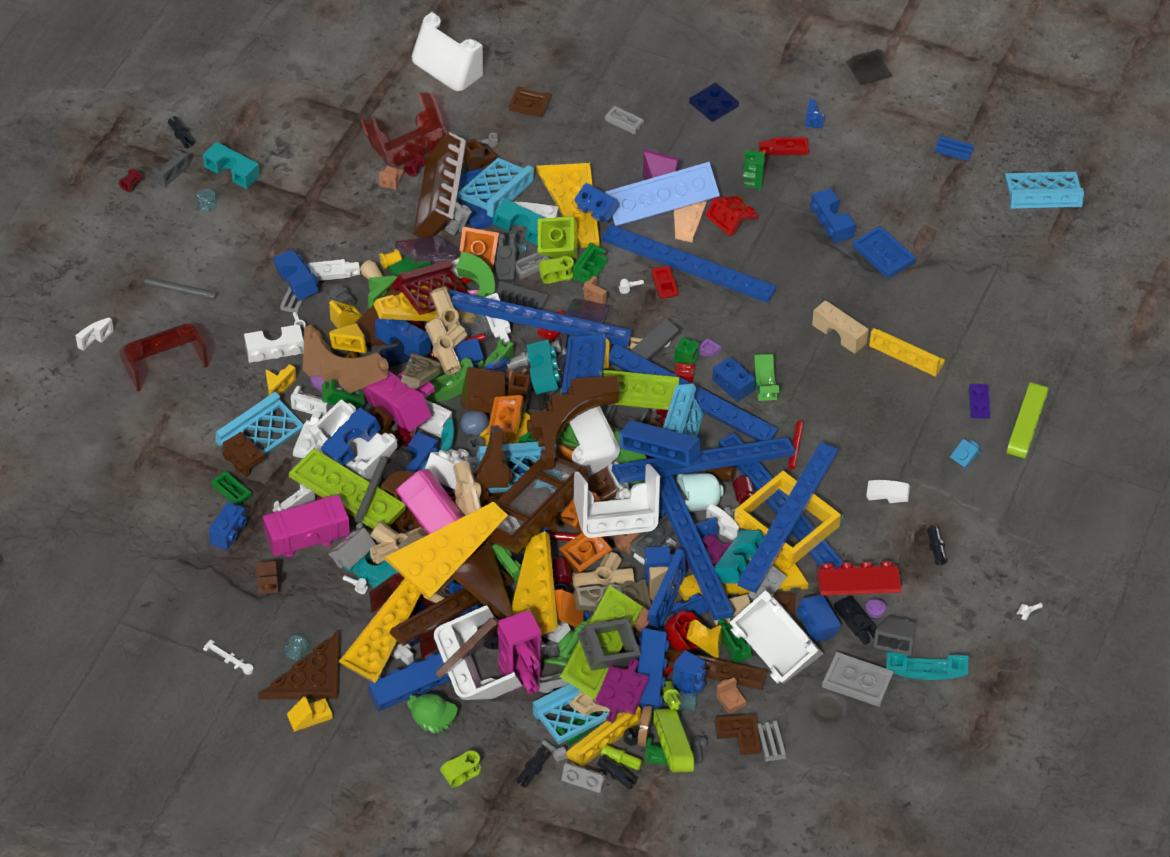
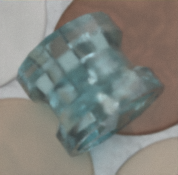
M202 189L198 192L199 209L204 212L214 210L216 207L214 191Z
M293 635L289 639V644L284 647L283 652L288 658L299 661L303 656V652L307 650L308 643L304 638Z
M680 691L679 700L681 704L678 711L689 710L690 712H695L696 692L685 693V691Z

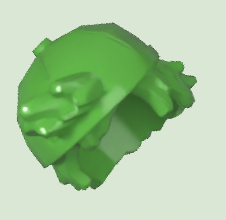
M428 693L419 697L410 695V700L407 702L416 723L423 730H429L433 734L443 731V728L448 729V725H452V721L457 715L456 705L444 701L437 694Z

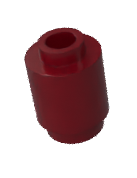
M397 424V444L402 447H408L409 442L416 434V428L408 431Z
M739 476L733 481L732 485L736 500L740 504L755 494L749 477Z
M563 557L554 559L552 561L554 586L558 583L568 586L572 582L570 563Z

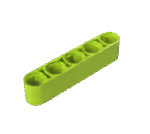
M1032 382L1029 383L1006 454L1023 459L1026 458L1049 387Z
M654 709V726L671 773L693 772L694 757L676 709Z

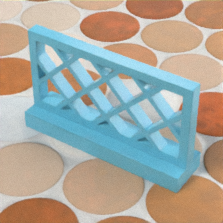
M497 158L457 193V197L487 210V215L493 218L504 199L513 201L533 183L534 167L527 165L525 168ZM498 165L505 167L496 169ZM517 172L518 174H517V175H511L510 173ZM507 173V176H498V174ZM494 174H495V177H487V178H486L487 175H494ZM502 181H509V182L506 183V184H501V183H500V182H502ZM497 182L496 185H488V183ZM476 184H485V186H475ZM491 190H499L495 193L490 192ZM487 191L485 194H478V192ZM471 192H474V193H475V195H467V194H466V193H471ZM481 199H489L487 203L481 201Z
M1077 172L1005 173L1011 209L1082 207L1084 191L1080 187ZM1065 178H1073V180L1068 181ZM1029 179H1035V180H1037V181L1034 183V182L1030 181ZM1043 183L1047 186L1044 188L1040 184ZM1058 183H1062V184H1064L1065 186H1064V187H1061V186H1059V185H1057V184H1058Z
M694 384L676 385L663 429L694 437L698 436L704 414L694 397L696 391Z
M274 392L216 431L215 442L221 447L224 441L236 434L243 433L246 430H255V437H246L251 442H254L255 446L256 442L268 443L267 448L264 450L259 449L264 455H267L299 433L304 424L280 401V396ZM280 408L284 412V417L273 416V411ZM260 420H270L269 427L258 426V422ZM272 421H282L283 428L271 427ZM285 422H292L297 427L285 429ZM257 431L269 432L268 438H258ZM271 432L282 433L280 439H270Z
M537 442L502 445L505 461L510 460L516 464L512 469V476L517 480L521 477L514 472L518 466L525 471L529 469L522 461L530 459L536 462L540 458V451H542L541 447H538ZM487 446L479 447L476 456L478 463L482 460ZM554 469L546 470V474L550 472L556 476V479L562 481L559 471ZM538 480L534 483L533 489L552 488L555 486ZM509 483L507 488L485 489H488V493L506 492L512 484Z
M571 684L533 702V715L537 720H541L558 745L606 721L609 713L603 711V715L599 717L591 716V714L585 717L580 713H576L577 710L575 709L573 712L562 710L565 705H570V701L581 692ZM550 713L558 714L556 721L548 720L545 716ZM560 716L572 717L570 724L559 722ZM575 718L586 720L585 724L581 726L573 725ZM557 727L568 729V732L559 736L556 730Z

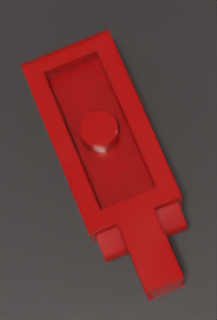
M772 137V140L759 141V152H765V155H809L807 137Z

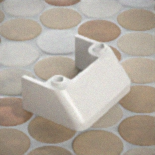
M600 406L580 414L570 422L580 444L572 453V462L581 467L586 466L588 478L607 467L618 457L620 453L619 444ZM566 474L562 476V481H565L569 476Z
M646 464L645 483L635 484L631 488L630 499L594 502V496L588 490V483L578 471L574 472V504L581 531L585 536L594 538L654 530L658 525L660 475L650 464Z
M487 605L436 628L434 639L444 663L478 630V626L484 624L490 618H495ZM471 655L448 672L456 694L463 700L493 699L522 686L515 673H511L498 680L488 678L481 681Z

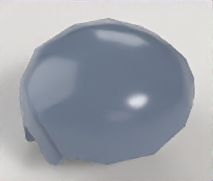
M468 410L460 419V428L467 436L469 434L479 436L489 426L490 421L484 412Z

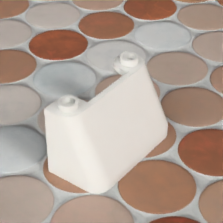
M431 12L423 19L412 53V61L455 91L464 90L483 76L482 45L472 39L465 40L459 44L436 29L440 26L441 20L439 16Z
M340 400L309 429L316 450L323 453L321 447L324 442L332 437L337 429L349 419L352 413L356 412V408L351 403L347 404ZM376 433L369 442L362 438L353 439L349 445L355 456L345 467L370 482L380 457L387 458L388 462L398 447L396 437L391 433H384L382 435Z
M766 590L729 622L733 626L731 631L736 637L740 638L742 636L770 667L772 671L770 676L777 684L779 682L786 683L823 655L822 651L781 604Z

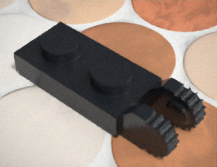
M852 596L834 603L836 612L863 644L866 645L870 642L866 631L875 639L876 626L873 625Z

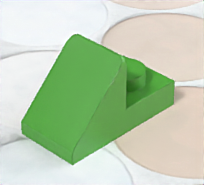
M396 276L369 278L368 308H371L377 299L382 298L392 288L391 285L397 278Z

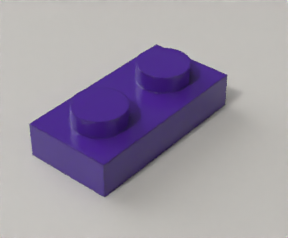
M969 384L970 418H990L988 385Z

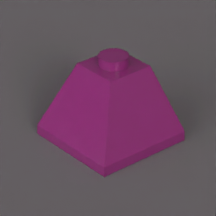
M645 149L643 155V178L647 180L678 171L679 159Z

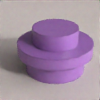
M871 599L866 604V611L869 616L879 618L885 613L886 605L880 599Z

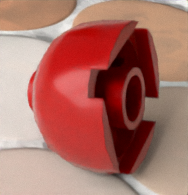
M682 610L671 616L664 627V632H667L666 640H669V645L673 649L684 652L685 650L692 651L699 647L687 639L690 622L695 619L700 622L694 613H687L685 610Z

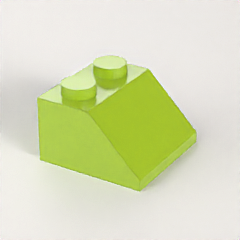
M574 216L538 219V254L551 258L569 256L572 259H578V224Z

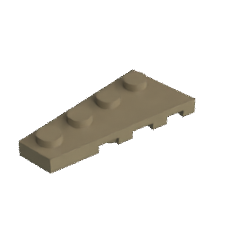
M412 352L401 382L407 384L406 386L409 388L417 389L443 373L444 370L439 361Z
M646 579L635 583L627 581L620 585L612 583L607 584L606 587H599L597 585L576 588L573 592L576 610L595 611L609 585L643 606V608L650 610L651 607Z

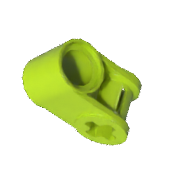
M569 256L541 261L538 264V269L542 282L551 284L571 280L573 278L572 267L574 260Z
M467 751L455 759L444 763L440 771L450 786L456 788L480 774V756L475 751Z

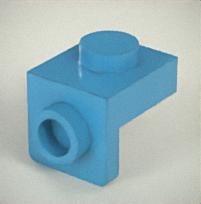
M963 438L950 458L967 469L977 455H982V452L979 450L980 446L973 440L968 442Z

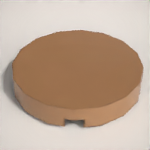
M644 706L641 714L638 744L642 747H646L647 738L650 733L652 706Z

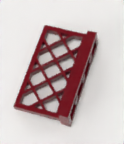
M450 260L400 273L391 285L394 291L401 290L419 315L436 311L434 303L431 301L430 292H432V289L435 290L446 286L451 288L452 291L470 294L451 269L454 265ZM445 277H449V279L452 281V283L449 282V281H446V280H445ZM435 281V282L439 283L440 286H437V285L433 284L432 282ZM420 284L428 287V290L421 288ZM408 288L414 290L415 294L410 292ZM419 293L426 295L427 299L419 296ZM418 301L425 304L426 307L422 308Z

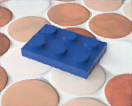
M881 226L852 242V247L887 279L916 263V257Z

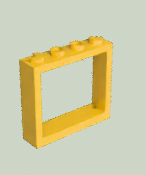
M785 471L780 472L735 509L734 521L744 530H760L764 537L769 529L749 513L779 489L789 496L797 481ZM815 494L807 505L806 510L823 523L793 548L785 543L778 556L791 566L840 527L841 514Z

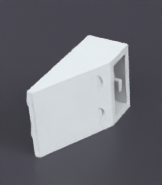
M451 449L449 451L439 450V452H432L430 454L425 469H429L440 483L455 489L457 484L453 469L455 463L468 461L471 464L472 472L475 471L479 463L476 456H470L469 452L464 449H458L457 451Z

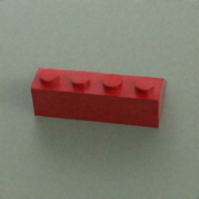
M882 561L881 565H873V562H861L859 566H853L851 562L841 563V566H833V563H822L821 567H816L817 592L820 595L901 593L898 566L893 564L892 561Z

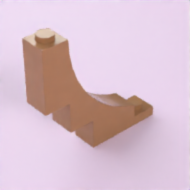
M312 325L304 328L302 370L309 377L320 376L328 384L329 379H332L335 385L340 384L349 394L388 378V362L378 353L360 358L338 357L331 352L330 346L322 339V335Z

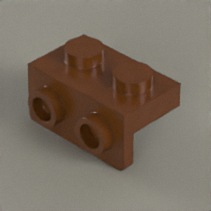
M242 432L223 442L222 455L224 459L230 461L236 471L242 473L245 477L249 476L250 468L265 460V455Z

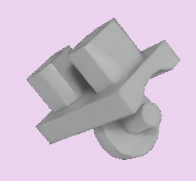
M456 202L453 220L447 221L445 230L452 235H455L457 231L462 233L463 227L466 226L471 214L470 208L466 205H459Z

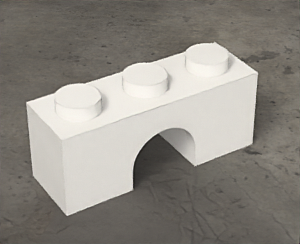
M300 324L281 327L282 336L277 340L266 339L263 331L244 334L249 363L303 354L304 340Z

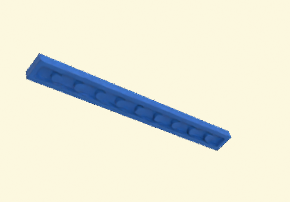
M611 224L602 236L603 242L769 303L776 292V286Z
M448 290L455 310L574 336L605 333L610 344L616 343L620 346L628 347L631 330Z
M616 343L609 351V363L626 372L679 377ZM679 377V385L692 384ZM695 385L694 397L703 413L758 442L773 440L777 434L778 428Z
M735 433L718 441L720 448L744 444ZM760 462L735 465L743 476L751 479L753 488L756 491L773 479ZM779 489L765 502L778 515L788 496ZM802 514L792 534L800 542L815 528ZM825 540L808 552L819 567H821L822 563H833V566H841V563H844Z
M788 437L703 450L700 451V455L690 467L653 458L615 464L612 466L611 471L618 483L622 484L645 480L646 464H650L660 477L790 457L794 456L795 449Z
M820 442L738 580L739 587L754 593L758 591L836 458L838 448Z
M673 476L660 477V501L680 546L684 550L685 557L713 620L733 617L734 611Z

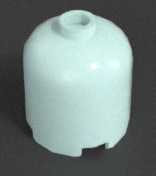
M678 474L676 478V485L679 486L680 494L689 512L707 510L710 504L717 506L720 497L723 496V486L719 485V481L712 474Z

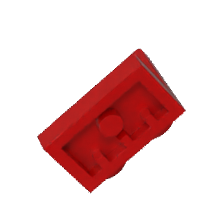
M736 195L714 197L705 214L708 219L729 236L735 234L742 220L758 219L760 215L755 212L753 207L746 205L742 202V198Z

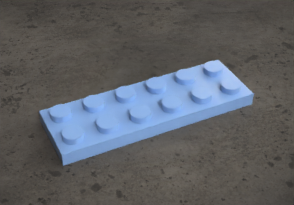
M710 162L605 192V194L614 198L619 204L612 215L616 227L712 200L714 197H720Z

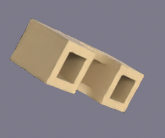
M825 300L814 309L812 325L825 334H828L832 329L836 330L841 337V345L854 354L867 344L869 329Z

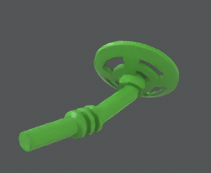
M590 618L582 621L575 628L574 634L563 648L562 653L560 652L559 657L544 659V662L565 666L571 655L570 652L579 640L577 634L588 624Z

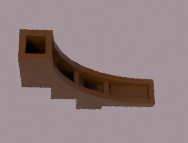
M617 376L571 379L570 387H567V394L551 395L550 403H547V411L531 412L530 420H527V431L531 432L532 440L537 439L538 447L542 449L540 451V460L544 462L545 470H553L554 446L567 424L590 409L618 403L620 388Z
M499 425L491 426L485 454L473 472L475 482H478L481 486L479 497L481 507H484L485 500H488V489L485 488L509 487V481L512 480V470L508 468L506 463H502L505 461L504 450L502 451V444L505 443V432L501 430ZM454 489L448 495L455 503L456 495ZM411 512V523L413 527H422V525L418 522L416 517Z

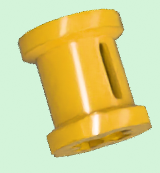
M394 249V252L379 254L380 263L384 270L388 266L402 260L398 249Z

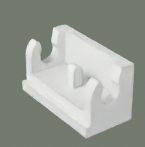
M297 386L293 394H291L292 409L310 414H313L314 411L321 412V417H323L334 406L322 402L321 397L303 393L301 386Z
M425 399L431 417L418 427L441 438V431L447 419H452V412Z
M300 484L299 491L281 504H279V501L273 504V512L315 501V493Z

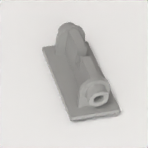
M573 762L571 764L564 763L561 781L601 793L602 783H605L606 775H603V772L587 770L585 767L575 765Z

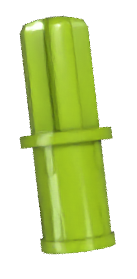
M665 681L666 687L664 686L661 689L664 693L663 699L668 703L671 710H678L681 704L679 692L674 688L671 681Z
M605 744L601 757L606 754L607 757L618 765L623 764L635 770L641 768L642 760L627 754L626 750L621 751L608 744Z

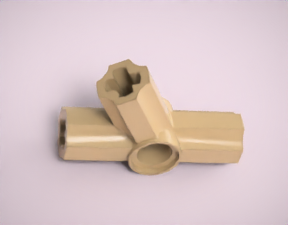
M446 287L437 288L430 292L437 311L435 319L442 321L446 332L454 325L459 326V315L453 307ZM449 311L451 316L446 321L445 314Z
M433 319L425 325L433 344V354L439 359L444 373L454 375L461 370L454 348L467 337V334L461 325H454L446 332L442 321Z
M461 461L453 466L457 481L455 504L463 515L466 516L481 508L479 500L481 486L474 480L471 464L468 461Z
M379 521L370 536L380 542V544L370 548V556L373 562L377 564L386 561L384 559L386 556L399 550L397 543H402L414 531L425 536L428 535L422 527H419L407 533L398 534Z
M610 552L605 555L600 567L595 571L573 573V588L575 590L576 588L597 585L599 587H606L607 584L614 583L615 585H620L627 581L634 583L633 569H619L622 558L617 553Z

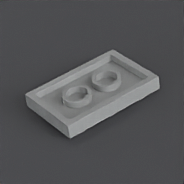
M836 652L823 680L822 687L880 707L893 678L894 671Z

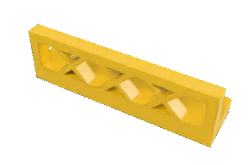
M873 328L871 331L869 346L935 377L944 366L945 359L881 330Z
M637 708L635 715L625 712L616 715L614 723L605 721L570 748L566 753L567 758L575 765L584 767L602 752L605 744L611 746L624 735L626 729L634 728L640 723L641 708Z

